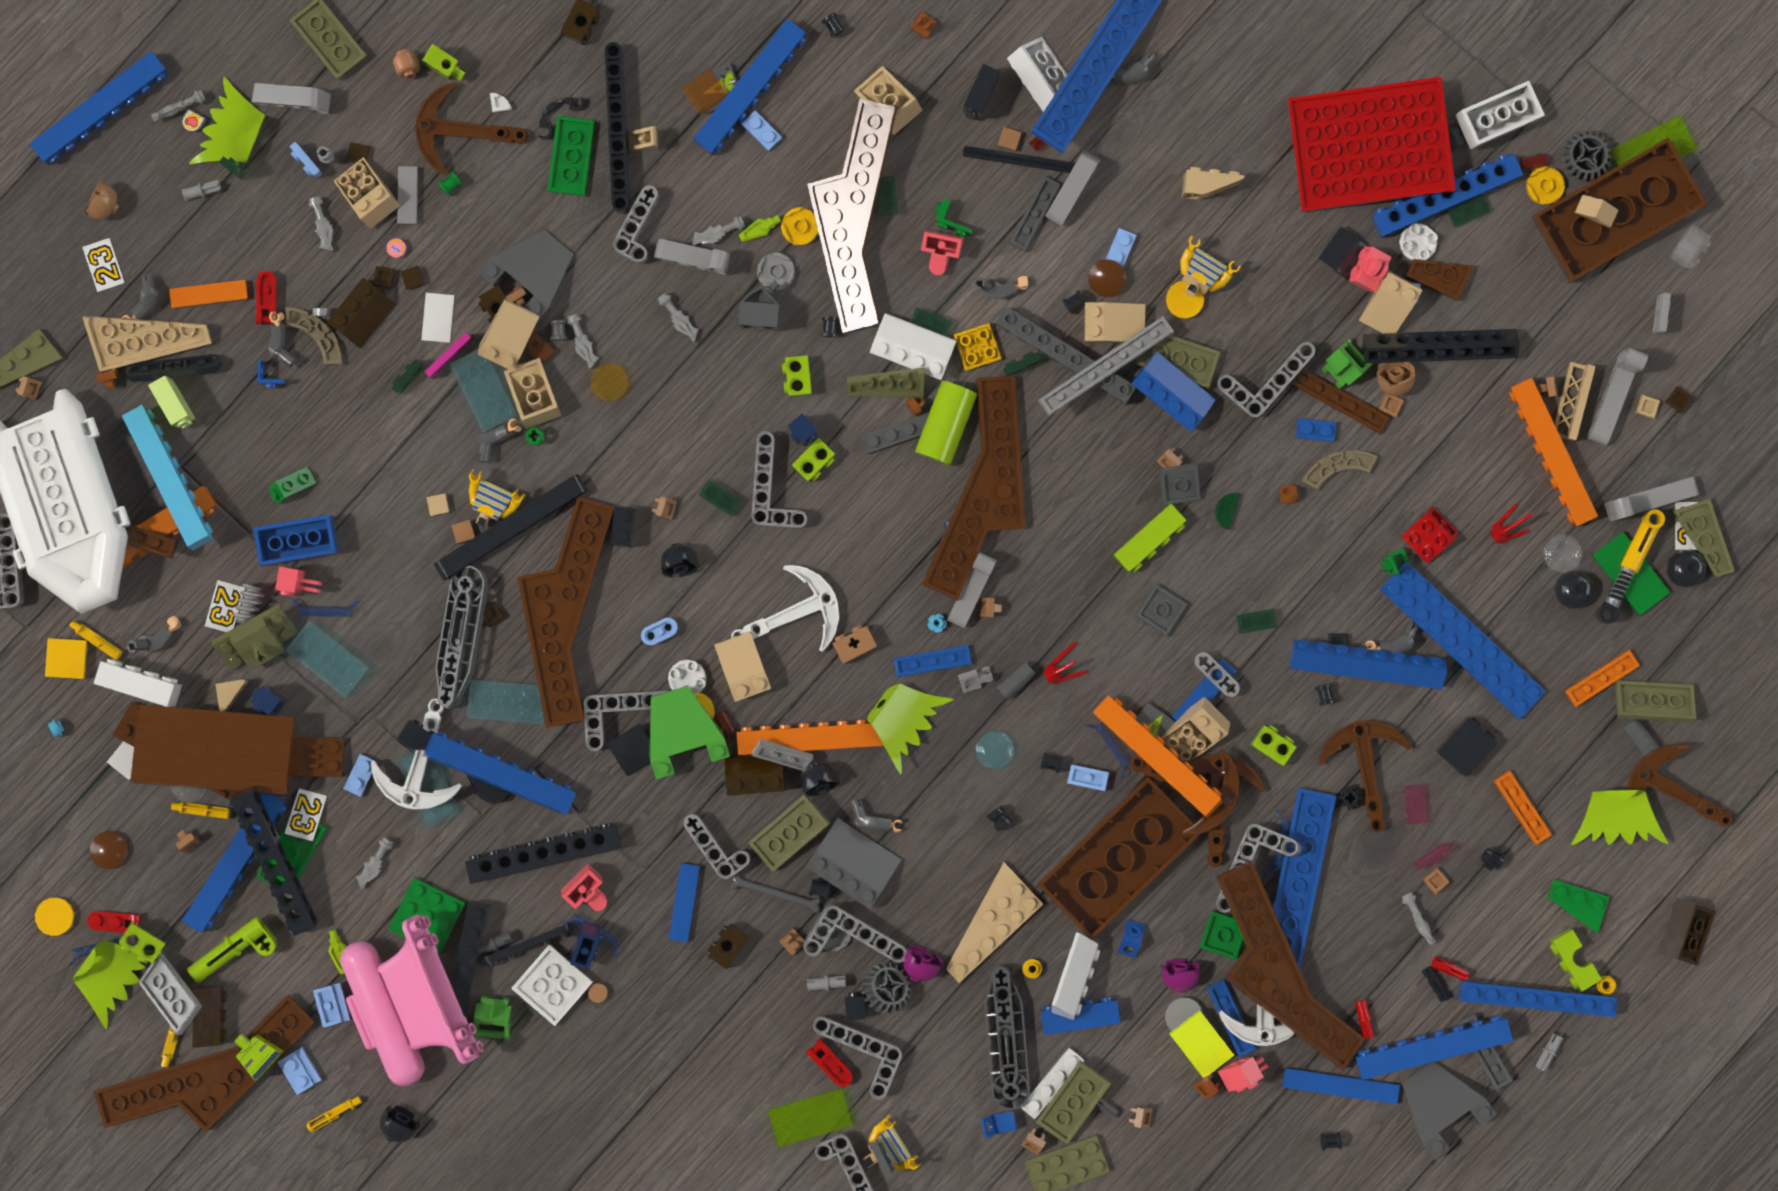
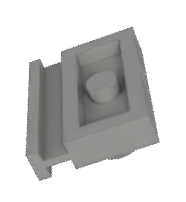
M1669 293L1657 296L1652 334L1661 335L1668 328V314L1671 306V294Z

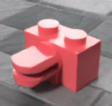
M928 229L924 232L921 251L931 253L929 269L933 274H944L948 268L949 258H959L961 256L964 237Z
M1365 247L1359 253L1357 265L1351 270L1349 282L1366 291L1376 292L1380 281H1382L1388 270V264L1392 257L1374 247Z
M279 567L275 590H280L281 595L295 597L296 593L301 594L302 590L320 593L321 589L303 586L304 583L322 586V582L305 579L306 571Z
M588 863L561 889V896L574 909L583 901L595 911H601L607 905L606 895L598 889L603 883L602 877Z
M1247 1057L1230 1063L1218 1071L1228 1092L1235 1090L1241 1092L1246 1088L1252 1089L1256 1087L1258 1081L1264 1078L1261 1072L1268 1068L1266 1063L1259 1065L1264 1061V1058L1258 1057L1254 1059L1253 1057Z

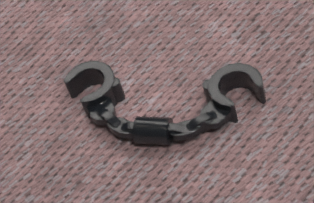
M565 97L564 99H557L551 102L546 107L547 110L543 111L542 119L539 121V127L549 129V134L547 136L539 135V138L548 140L552 137V125H548L545 120L548 112L554 111L557 108L556 105L562 102L569 105L570 111H580L584 108L582 97L580 98L581 105L579 107L572 106V97Z

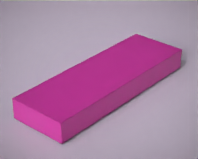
M464 333L425 370V373L431 379L435 377L473 339L467 333Z

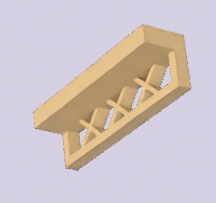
M1574 362L1569 363L1554 421L1556 429L1562 422H1565L1568 427L1567 435L1559 434L1561 439L1572 442L1577 440L1596 366L1589 364L1585 366ZM1573 367L1583 370L1582 378L1577 381L1572 376ZM1574 385L1578 393L1576 397L1570 399L1567 390ZM1569 403L1573 412L1572 415L1566 418L1562 409L1563 406Z

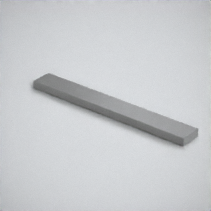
M1162 316L1040 398L1038 402L1048 416H1051L1173 334L1174 330L1164 316Z

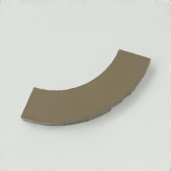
M285 307V326L297 328L308 333L318 344L324 365H343L340 344L329 326L307 311Z
M1358 450L1336 452L1316 462L1306 472L1300 482L1319 490L1327 478L1340 471L1359 470L1370 474L1378 456Z

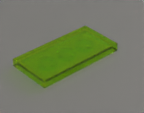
M1679 115L1613 148L1612 154L1618 166L1668 137L1680 158L1697 150Z
M842 1088L768 1109L778 1147L853 1126Z

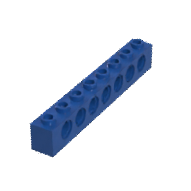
M1508 153L1497 158V162L1492 164L1490 161L1480 165L1481 169L1473 171V168L1463 172V176L1458 179L1454 176L1456 191L1450 192V199H1445L1442 193L1410 197L1411 199L1405 202L1401 199L1392 203L1393 207L1389 209L1382 207L1376 210L1375 215L1371 218L1380 238L1522 177L1523 173L1515 154L1508 156ZM1496 167L1503 170V176L1495 174ZM1478 175H1483L1485 177V184H1481L1478 182ZM1460 183H1466L1468 191H1462L1459 186ZM1425 198H1431L1433 200L1432 207H1429L1425 204ZM1408 205L1415 207V214L1408 213ZM1390 213L1398 215L1399 219L1397 222L1390 220Z

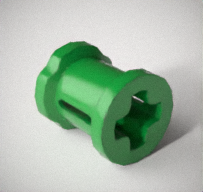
M453 171L450 172L451 175L445 180L438 182L447 196L457 186L463 185Z
M535 427L530 428L525 436L526 440L533 446L541 445L545 438L544 433ZM534 432L540 435L539 438H536L535 442L530 438V436L534 435Z

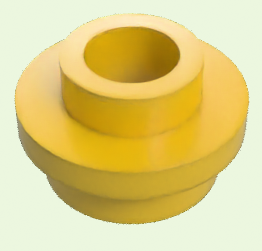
M1029 959L1023 964V973L1028 978H1037L1042 972L1040 962L1035 959ZM1031 965L1036 967L1035 972L1029 971Z
M1602 976V980L1596 984L1597 990L1601 994L1610 995L1616 989V982L1610 976ZM1607 981L1609 987L1604 989L1603 983Z

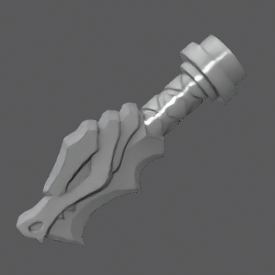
M196 90L193 96L186 100L168 105L159 112L152 114V119L155 122L160 118L173 116L193 103L203 104L206 99L201 90Z
M320 196L309 199V207L314 208L317 218L315 221L317 229L314 232L321 239L319 248L334 251L331 244L334 234L333 225L330 224L327 217L324 218L322 208L320 207L323 204V200H321Z
M734 217L733 222L723 227L721 225L716 227L709 226L702 233L695 232L692 245L696 246L700 243L714 245L720 239H723V236H726L725 233L734 229L742 230L743 227H746L742 217Z
M667 292L658 298L660 306L665 305L672 315L670 318L673 319L671 322L674 323L673 326L676 330L689 336L695 342L696 338H698L696 336L699 328H694L689 321V316L683 315L682 311H677L673 303L670 302L672 296L668 295Z
M578 314L567 317V323L575 331L576 337L574 339L576 341L574 343L576 346L574 348L577 354L584 361H587L588 367L591 369L595 366L594 364L599 357L593 354V342L588 341L587 335H584L579 324L581 317Z
M383 836L379 840L380 847L375 856H370L369 862H364L362 874L355 876L361 889H364L366 883L377 877L380 871H382L380 867H382L381 863L383 860L381 859L386 849L388 850L393 847L391 839Z
M1412 892L1402 896L1403 904L1406 903L1413 913L1412 917L1418 932L1426 938L1429 946L1434 945L1436 940L1431 934L1430 927L1422 918V913L1415 904L1416 896Z

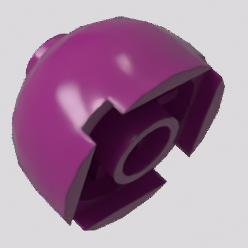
M920 946L908 948L903 961L906 973L915 982L932 980L936 977L943 964L942 959L937 954H934V956L927 954L929 950Z
M1184 958L1166 961L1165 966L1161 965L1163 982L1170 989L1175 990V992L1185 993L1193 988L1199 980V963L1192 960V963H1188L1187 959Z

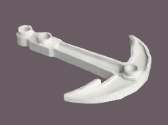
M784 566V570L796 575L804 583H808L814 595L766 619L762 618L744 626L743 630H735L731 638L739 633L743 634L750 631L753 639L769 633L771 629L821 610L825 624H823V638L819 650L823 652L833 640L839 622V607L836 595L831 586L819 574L801 566ZM825 595L830 596L831 599L829 602H825L823 600V597ZM755 626L760 627L759 633L753 631Z
M432 699L428 704L429 711L425 714L424 726L422 728L428 732L432 730L437 733L441 722L440 714L444 711V707L440 705L439 710H434V705L439 704L438 699ZM431 722L435 723V727L433 729H429L428 727L429 723ZM416 750L403 787L392 783L393 780L382 772L375 760L371 761L372 773L377 786L387 798L407 809H432L452 799L462 787L459 783L447 789L435 790L434 793L421 792L428 758L423 757L424 750ZM409 796L413 797V801L411 803L407 802V798Z
M1258 1004L1256 1026L1245 1025L1229 1017L1222 1010L1219 1012L1221 1020L1231 1033L1244 1042L1254 1045H1275L1295 1034L1282 1023L1274 1025L1273 1016ZM1263 1032H1267V1036L1265 1038L1261 1037Z

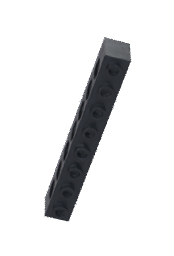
M1516 329L1363 334L1362 353L1364 363L1518 358L1520 342Z
M256 786L234 793L230 799L231 809L237 813L239 826L246 833L247 843L254 850V858L262 867V875L270 884V892L278 901V909L286 918L285 922L288 930L292 931L293 936L314 929L318 923L317 917ZM245 808H251L253 813L246 812ZM253 825L260 826L261 830L254 829ZM261 842H266L269 847H263ZM269 859H274L277 864H271ZM276 876H282L285 881H279ZM284 893H290L293 898H287ZM292 910H298L301 915L294 914Z
M611 823L600 825L601 829L594 831L593 827L582 829V833L577 835L573 831L563 834V838L560 839L552 836L544 838V842L539 844L535 840L525 843L526 847L522 848L514 845L506 847L507 851L501 853L498 849L489 851L488 856L481 857L480 854L469 856L470 860L465 861L470 884L622 848L617 825L612 826ZM596 834L604 836L603 844L599 845L594 841ZM578 838L585 840L586 845L583 849L576 847V840ZM559 843H564L567 846V851L563 854L557 850ZM541 847L548 850L546 858H542L538 854V850ZM521 852L529 854L528 862L520 860ZM503 856L510 858L511 863L508 867H504L501 864ZM484 861H489L492 864L490 871H485L482 868Z

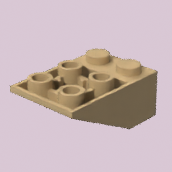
M364 157L334 180L358 217L370 229L400 206L396 198Z
M1190 167V170H1186L1183 176L1181 198L1202 200L1240 185L1244 175H1240V172L1229 171L1228 174H1225L1217 169H1210L1209 172L1202 171V168Z
M1203 697L1191 706L1167 730L1161 739L1169 750L1172 748L1179 755L1178 759L1182 763L1185 761L1190 763L1229 734L1230 722Z

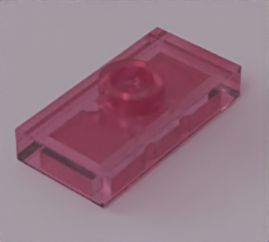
M1424 784L1404 786L1407 824L1427 823Z
M1442 843L1413 862L1416 870H1421L1428 864L1432 866L1441 860L1439 857L1450 851L1451 848L1447 843Z

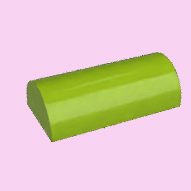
M941 381L915 452L950 466L978 394L962 386Z

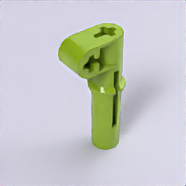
M256 916L231 936H225L223 942L197 960L187 970L190 976L197 983H200L233 957L240 956L241 952L249 945H252L260 955L268 956L272 954L277 947V939L263 920ZM266 934L267 937L264 940L260 941L259 943L256 941L262 935ZM240 938L243 939L240 943H238L236 946H234L232 949H230L228 952H226L224 955H222L220 958H218L211 964L210 961L212 959H214L216 956H218L220 953H222L224 950H226ZM267 942L270 943V946H269V947H268V946H266V947L263 946L264 943H267Z

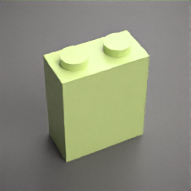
M163 376L148 385L172 426L184 429L192 424L191 421L196 419L173 379Z

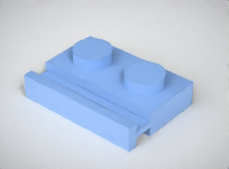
M341 982L313 990L323 1028L351 1020Z
M303 1047L277 1062L297 1095L322 1080Z

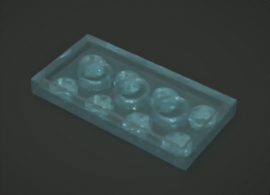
M478 350L449 364L483 433L518 416L491 361L478 355Z
M310 620L285 650L344 698H347L370 669Z
M470 680L467 718L544 725L545 719L538 685Z
M416 750L396 758L405 782ZM428 759L421 792L434 793L435 790L450 788L441 764ZM455 797L432 809L417 810L425 829L461 814Z

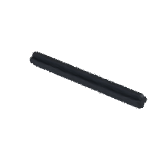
M964 146L963 149L964 157L1071 173L1075 166V163L970 146Z

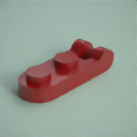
M262 271L256 280V324L270 323L271 325L273 322L270 321L269 315L271 312L276 311L277 279L270 271ZM263 310H269V315H263Z
M94 911L87 917V925L95 931L125 933L128 928L126 927L127 920H131L132 923L139 926L142 915Z
M819 1038L815 1042L816 1044L812 1048L809 1047L805 1052L836 1085L840 1087L848 1086L852 1082V1072ZM822 1049L825 1054L819 1058L817 1053Z

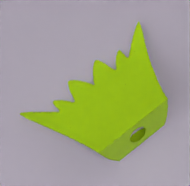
M224 76L223 85L227 99L219 96L220 103L224 109H210V113L217 124H212L202 129L212 140L200 144L201 147L207 148V150L194 157L189 164L210 161L247 163L265 115L249 103Z
M901 683L888 688L868 715L867 720L877 732L900 774H902L900 751L908 756L906 742L919 746L920 740L916 729L929 730L932 728L924 715H936L937 713L931 709L932 707L949 703L954 699L925 694L906 687Z
M1607 790L1592 792L1585 818L1571 845L1581 842L1591 833L1592 841H1595L1602 832H1604L1608 845L1616 840L1619 833L1631 845L1636 832L1646 841L1648 840L1649 833L1665 844H1668L1655 819L1646 791Z
M104 939L94 947L74 975L73 982L83 993L107 1030V1007L115 1011L112 997L127 1000V992L123 984H137L140 980L132 970H141L146 967L139 963L141 961L137 959V954L134 952L128 954L120 949L122 945ZM144 950L145 954H152L154 950Z

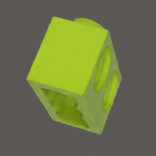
M808 355L786 357L785 363H782V372L787 375V382H784V392L788 393L789 397L812 395ZM792 363H799L801 369L798 372L791 371L790 366ZM794 382H801L803 388L800 391H794L792 389Z
M818 438L792 464V467L807 482L810 480L814 482L822 474L820 470L824 466L828 468L835 461L833 458L835 453ZM825 450L827 457L824 460L818 459L816 457L817 451ZM806 463H811L814 466L811 473L803 471V466Z
M1262 725L1250 745L1281 766H1284L1296 749V746L1293 745L1295 741L1286 735L1281 737L1277 734L1278 730L1271 725L1267 727ZM1265 733L1271 736L1269 744H1264L1261 740L1262 735ZM1280 744H1284L1287 747V752L1284 755H1280L1277 751Z
M132 922L119 940V944L122 945L120 949L128 954L134 952L138 955L137 959L145 964L148 961L153 964L165 945L164 941ZM130 935H136L138 941L132 945L127 942V938ZM146 945H153L155 947L152 954L144 953Z

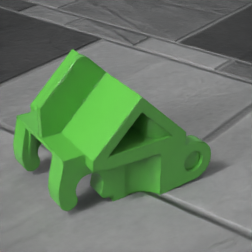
M1350 338L1326 359L1328 363L1321 369L1324 373L1330 372L1337 380L1335 385L1338 389L1344 384L1349 386L1373 364L1364 363L1363 355L1351 343L1352 340ZM1345 348L1353 355V357L1362 365L1363 368H1361L1357 364V362L1347 353Z
M482 995L481 1002L476 1003L474 1013V1026L476 1028L474 1038L490 1037L509 1041L511 1030L509 998L503 997L502 1000L490 999L488 996ZM480 1024L504 1026L505 1031L480 1029Z

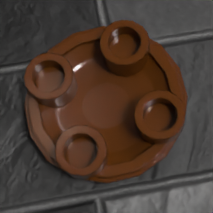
M1099 260L1089 271V286L1099 296H1115L1125 286V269L1114 260Z
M104 831L92 840L90 856L97 866L104 869H114L125 861L129 845L120 834L113 831Z

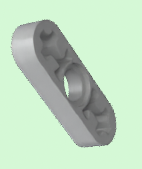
M1202 652L1195 656V666L1225 696L1233 697L1238 694L1240 690L1239 684L1208 653ZM1207 657V664L1211 666L1213 663L1215 666L1206 673L1205 670L1208 668L1204 664L1200 666L1198 658ZM1219 669L1222 672L1220 680L1212 678L1211 673L1213 670ZM1226 676L1229 679L1226 680V682L1229 685H1235V687L1233 688L1235 690L1234 693H1227V686H1225L1224 684H1222V686L1219 685V683L1224 681Z

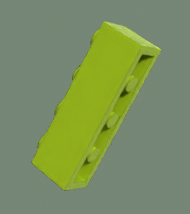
M1170 504L1113 556L1127 572L1131 570L1135 572L1142 566L1141 561L1145 557L1149 560L1157 553L1155 548L1159 545L1163 547L1171 540L1169 536L1174 531L1178 534L1186 527L1183 523L1187 520Z

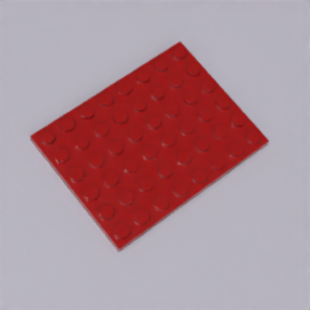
M1442 77L1288 98L1302 212L1456 191Z

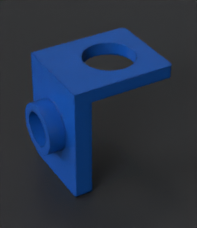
M258 360V384L266 385V388H277V385H287V381L283 379H264V362Z
M1131 920L1126 921L1123 938L1117 953L1136 958L1143 939L1144 924ZM1124 947H1132L1134 951H1126Z
M1013 1111L992 1114L981 1119L985 1139L998 1133L1018 1129ZM987 1122L990 1125V1132L987 1129Z

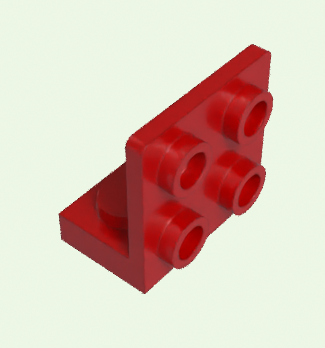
M1431 506L1414 525L1402 534L1401 538L1426 563H1429L1455 540L1459 532Z

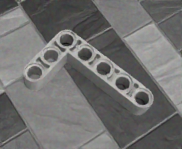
M1309 342L1300 344L1255 396L1230 375L1221 376L1217 381V386L1221 392L1250 417H1259L1314 356L1315 347ZM1303 346L1310 347L1311 354L1309 356L1301 354ZM1290 360L1297 361L1298 369L1296 371H1291L1288 368ZM1279 374L1283 375L1286 379L1283 385H1278L1275 382V378ZM1223 378L1230 379L1231 387L1229 389L1222 388L1221 380ZM1265 389H1270L1273 393V397L1270 400H1266L1262 396V392ZM1237 391L1245 393L1246 398L1244 401L1236 400L1235 394ZM1256 403L1260 406L1258 414L1250 412L1251 404Z
M1628 348L1619 354L1587 439L1605 446L1608 444L1634 375L1644 369L1648 359L1647 354L1632 348Z
M768 431L761 432L758 435L756 447L752 520L759 526L803 528L808 521L803 511L770 508L775 438ZM766 435L771 437V443L767 446L761 444V438ZM766 454L770 457V462L763 465L759 462V459L762 455ZM760 474H767L769 476L767 483L761 484L758 482ZM759 493L767 494L766 502L759 503L757 495ZM758 512L766 514V519L763 522L756 521L755 515ZM782 513L785 515L783 523L779 524L774 521L776 514ZM798 514L804 517V522L801 525H797L793 521L794 517Z
M1693 476L1606 502L1604 505L1609 521H1614L1700 494Z
M8 514L0 515V577L2 590L0 591V609L18 608L24 603L22 570L18 569L13 551L19 549L12 525L10 524L8 528H5L3 524L4 520L9 518ZM11 537L12 544L11 546L7 547L5 544L6 538ZM9 556L14 558V563L11 566L7 564ZM11 575H14L16 579L13 585H10L8 582V578ZM12 594H15L17 596V601L15 604H12L10 602V597Z
M668 691L588 696L584 700L585 738L588 749L598 751L604 746L603 712L651 709V706L646 704V697ZM630 696L636 698L637 702L634 707H629L626 703L627 698ZM611 697L617 700L615 708H610L607 705V701ZM593 698L598 701V707L594 710L588 706L589 700ZM592 718L599 720V726L596 729L591 728L589 725V721ZM593 737H597L600 740V745L597 748L592 747L590 744Z
M1251 824L1246 829L1230 870L1249 860L1255 864L1262 845L1289 857H1297L1301 853L1302 848L1300 843L1294 839L1258 824ZM1259 828L1260 836L1253 838L1252 831ZM1272 836H1277L1278 843L1274 846H1271L1269 842L1270 838ZM1290 843H1294L1296 846L1293 853H1288L1287 846ZM1248 846L1253 848V853L1250 856H1246L1244 852ZM1221 890L1216 902L1217 908L1223 913H1232L1230 908L1225 910L1222 906L1226 899Z
M835 904L826 905L803 943V948L807 955L817 956L835 927L894 962H903L907 952L901 943ZM830 909L837 910L835 918L827 916V912ZM852 919L854 924L852 927L846 928L844 927V921ZM821 925L827 927V932L823 935L817 933V929ZM862 929H869L870 935L863 938L860 936ZM884 938L887 941L886 945L882 948L877 947V941ZM810 942L817 943L815 951L807 949V945ZM897 948L903 950V954L900 957L893 956V951Z
M821 1015L816 1017L813 1023V1029L816 1033L881 1059L870 1086V1094L874 1099H883L887 1095L902 1057L900 1047L827 1016ZM819 1020H824L827 1023V1028L820 1030L817 1028L816 1023ZM842 1027L845 1030V1034L842 1037H837L834 1034V1030ZM857 1034L861 1035L863 1041L861 1044H855L852 1041V1037ZM878 1042L881 1048L879 1051L874 1052L870 1049V1044ZM889 1050H897L899 1053L896 1059L889 1058ZM884 1067L890 1068V1076H882L880 1073L881 1069ZM876 1085H881L884 1088V1092L877 1095L874 1093L873 1088Z

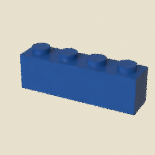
M1112 996L1102 997L1101 1001L1093 1002V999L1082 1000L1081 1012L1079 1016L1075 1015L1074 1020L1052 1013V1005L1044 1006V1010H1040L1044 1035L1120 1024L1118 1003L1116 999H1112Z

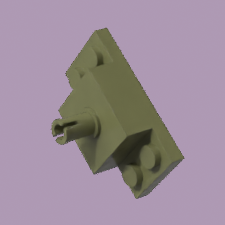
M277 604L211 642L231 671L245 663L252 670L285 652L282 643L299 633L280 604Z

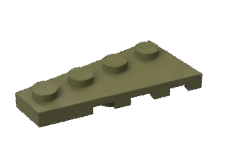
M37 329L0 359V388L64 359L41 329Z
M925 367L847 377V396L923 398Z
M1710 499L1672 511L1699 554L1704 558L1706 565L1715 578L1735 572Z

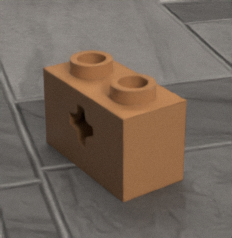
M861 624L851 629L852 634L846 636L843 633L834 638L836 642L832 644L843 664L877 647L867 626L863 627ZM851 638H854V640H859V643L857 644L858 647L856 649H854L853 646L849 647L848 645L851 643Z

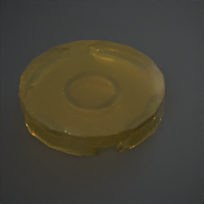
M613 363L599 366L591 376L593 393L604 401L613 402L622 398L629 387V379L626 372L620 366Z

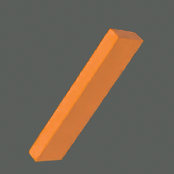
M246 280L169 289L172 309L249 299Z
M1627 650L1564 692L1573 706L1577 707L1640 665L1632 652Z
M1510 770L1493 780L1534 845H1538L1552 836Z

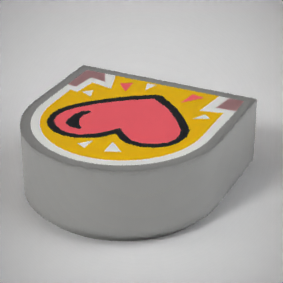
M188 109L183 117L182 124L187 131L197 132L201 129L206 119Z

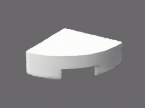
M490 93L493 113L512 111L511 105L505 97L497 93Z

